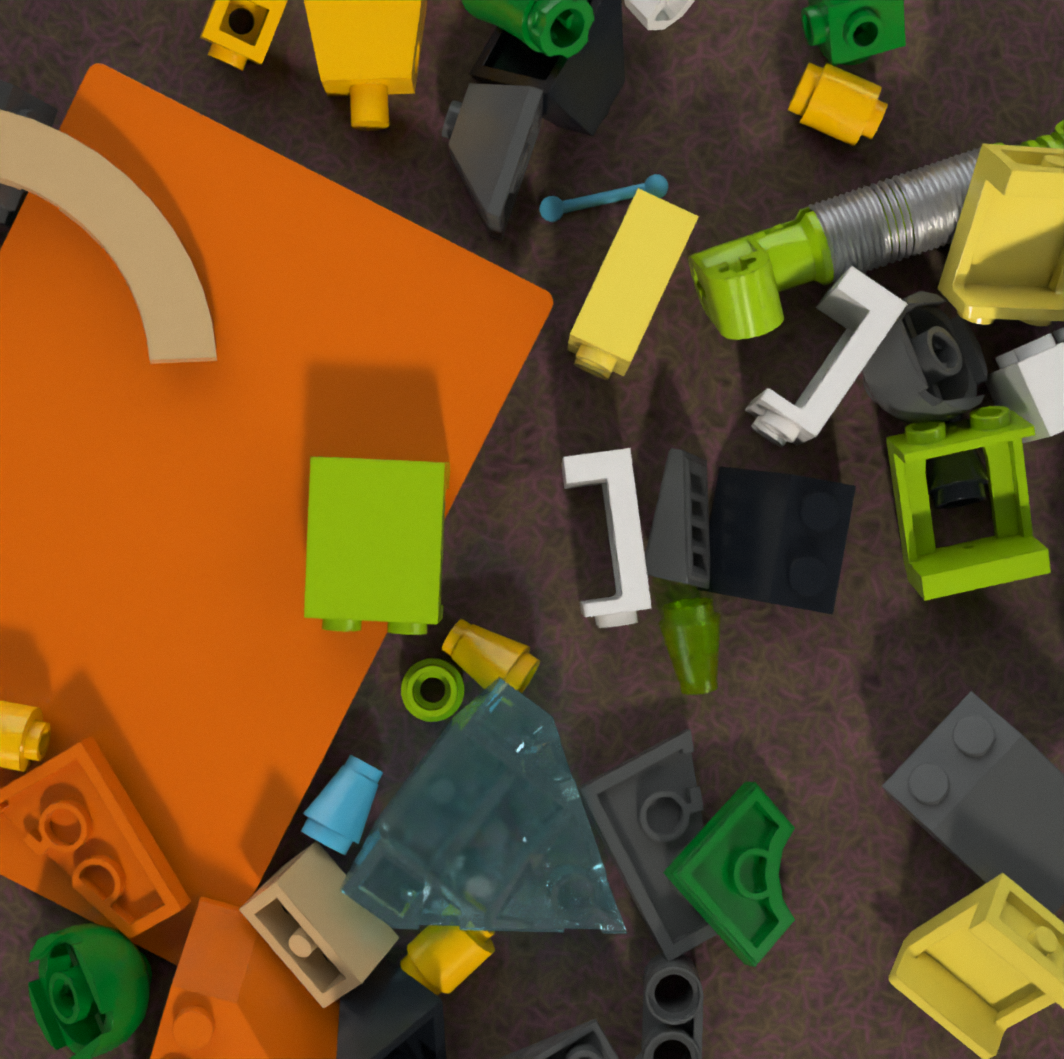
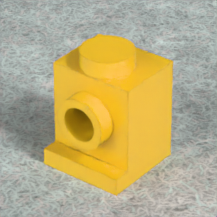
M214 0L199 37L212 43L208 56L241 71L244 70L247 60L258 65L262 64L288 0ZM242 9L251 15L253 26L247 34H238L231 29L229 16L232 11Z

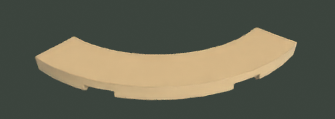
M0 109V183L19 190L22 188L58 207L59 211L82 227L104 248L123 275L140 312L147 338L150 364L217 361L213 323L200 280L188 253L174 229L152 200L126 174L93 149L41 122Z

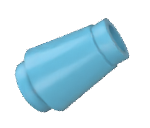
M350 755L345 765L341 766L303 813L308 818L301 832L327 847L346 855L353 842L357 844L360 842L378 788V782L383 772Z

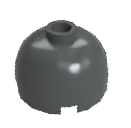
M919 291L904 298L903 301L907 303L906 307L862 370L864 388L869 397L892 416L902 422L911 424L936 420L945 422L981 404L985 395L976 396L977 385L987 381V367L981 346L970 325L959 315L949 319L942 310L937 308V306L946 302L937 294Z

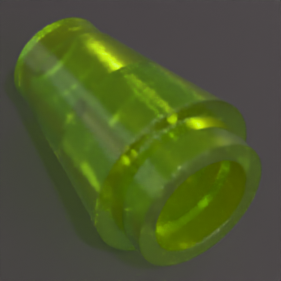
M697 597L680 599L664 604L662 606L664 619L660 620L658 625L677 681L680 684L681 693L685 695H698L717 690L721 614L714 612L713 600L711 598Z

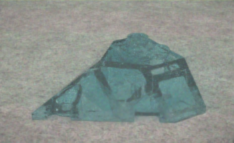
M498 677L457 713L378 816L340 887L342 893L393 929H419V925L459 926L460 930L564 932V928L600 929L602 933L627 934L579 791L566 760L554 719L551 714L501 677Z

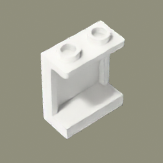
M851 266L828 288L816 306L817 309L845 327V332L794 405L769 388L751 400L745 411L756 418L751 427L762 437L779 447H783L787 441L797 446L815 438L898 319L907 303Z
M630 448L563 457L561 467L564 489L602 484L616 593L612 597L579 601L581 614L584 617L595 616L596 625L599 628L638 623L636 611L652 609Z

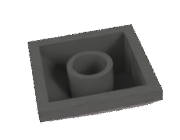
M469 83L463 103L457 100L452 101L443 125L442 137L450 139L448 144L450 156L489 237L499 241L503 239L542 126L543 90L532 86Z

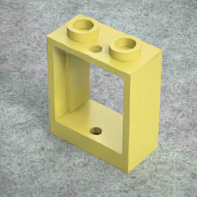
M639 188L637 189L571 330L567 350L576 354L575 366L604 380L609 379L612 371L622 376L625 375L699 216Z

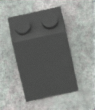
M970 691L882 787L886 794L981 882L986 884L1001 873H1004L1051 913L1055 914L1064 904V774L1019 731Z

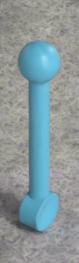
M653 174L645 180V183L562 201L556 196H548L541 201L540 214L546 221L556 222L563 217L564 213L634 198L638 188L658 198H662L667 194L668 182L662 175Z

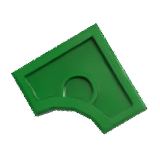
M744 782L663 872L743 964L756 967L795 921L783 899L779 878L783 848L795 827L756 782Z

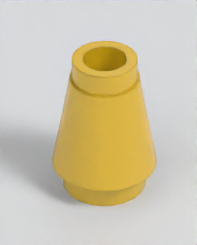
M460 619L454 625L441 649L451 656V659L495 700L502 696L511 703H515L525 691L540 664L539 659L529 654L530 646L475 624H470L464 619Z

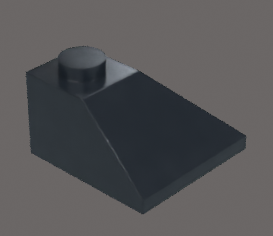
M586 0L593 9L595 20L589 29L586 45L569 58L562 55L549 57L544 53L534 51L520 39L497 26L469 75L483 84L532 86L543 90V119L557 127L594 136L599 125L609 113L613 101L625 82L622 1Z
M387 960L370 973L361 985L340 997L336 1059H447L443 1000L398 966Z

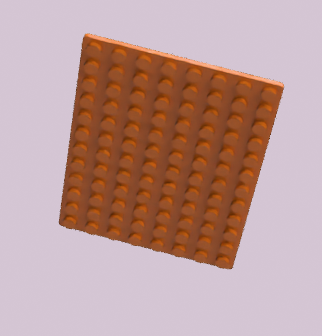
M96 63L87 70L59 131L98 152L126 174L152 200L172 226L188 253L204 290L213 323L217 361L150 364L147 338L140 312L117 265L104 248L82 227L59 211L58 207L28 192L0 249V700L39 707L42 710L43 722L50 723L51 736L44 758L41 761L34 760L27 771L21 772L0 768V789L92 735L191 899V902L180 912L129 940L178 966L201 896L242 907L257 891L388 633V622L362 621L361 631L345 632L323 630L322 619L304 618L310 457L449 462L450 480L445 498L446 519L553 308L554 302L552 295L547 290L104 64ZM0 814V875L95 924L119 930L72 887V877L46 853L41 857L35 854L22 842L26 835L3 814Z

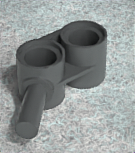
M659 953L648 962L643 973L642 1051L634 1059H659L654 1055L655 1049L662 1042L672 1039L681 1041L687 1046L685 1054L680 1059H702L704 995L697 968L692 960L684 954L668 962ZM667 975H680L689 981L688 989L678 998H664L655 991L658 982Z

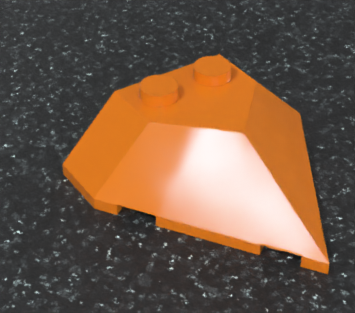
M201 896L171 984L150 1059H336L340 999L322 1008L240 912L239 909L241 907Z

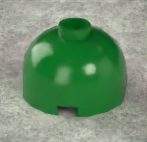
M94 923L71 926L38 938L30 952L29 963L40 960L38 967L39 979L28 982V989L36 1021L47 1042L55 1050L67 1046L75 1053L69 1059H92L126 1042L146 1017L152 980V971L146 956L121 931Z

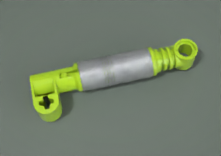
M1064 120L1056 125L1055 131L1050 135H1042L1035 140L1024 141L1020 146L1064 149ZM999 142L993 143L997 145H1005L1004 143ZM981 146L978 149L937 161L936 164L931 163L930 166L925 165L924 168L919 167L918 170L913 169L912 172L907 171L906 174L895 175L892 179L886 178L884 182L878 181L877 185L871 183L870 187L864 186L863 188H858L857 191L852 190L851 193L846 192L845 195L840 194L839 197L834 196L833 199L828 198L827 201L822 200L821 203L810 204L809 207L801 208L794 220L689 255L688 261L691 276L706 315L720 334L727 339L740 340L761 336L774 330L784 321L778 292L814 280L822 285H827L835 282L851 266L860 272L866 273L867 270L872 271L873 268L884 267L888 262L893 264L895 260L901 261L902 258L908 259L910 255H920L922 251L927 252L928 249L933 250L934 247L939 248L940 245L951 244Z

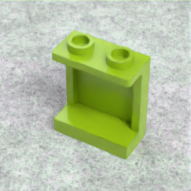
M310 457L304 618L322 619L323 630L345 632L361 631L362 621L388 622V633L403 635L427 634V624H438L443 619L441 588L445 498L450 480L449 462Z

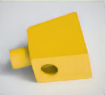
M304 0L318 71L327 96H350L352 128L363 131L388 128V94H415L427 0Z

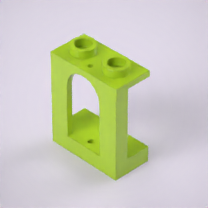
M988 406L971 411L969 419L948 424L941 420L912 423L906 426V433L886 437L908 582L924 601L1051 573L1048 548L1033 536L1022 438L1035 435L1034 425L1013 410H1009L1008 407ZM982 447L989 479L988 485L995 536L936 548L925 473L926 460Z

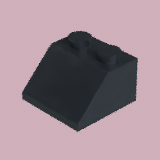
M719 466L709 521L710 584L709 589L697 587V590L833 615L856 486L793 474Z

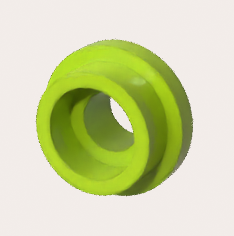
M427 658L415 663L406 672L402 680L401 696L405 707L413 716L423 721L438 722L449 718L458 710L464 698L465 686L460 672L454 665L443 659ZM428 678L441 680L445 686L444 697L435 702L425 699L421 693V685L424 680Z

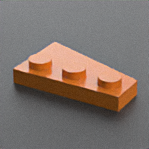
M92 735L0 789V814H3L26 835L22 842L39 857L46 853L72 877V887L129 939L180 912L191 902V899Z

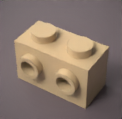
M315 841L280 867L239 909L322 1008L327 1007L361 985L399 939V936L318 841Z

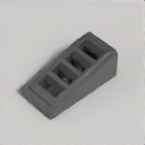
M671 448L668 452L645 553L647 575L709 589L710 542L707 460L684 450Z

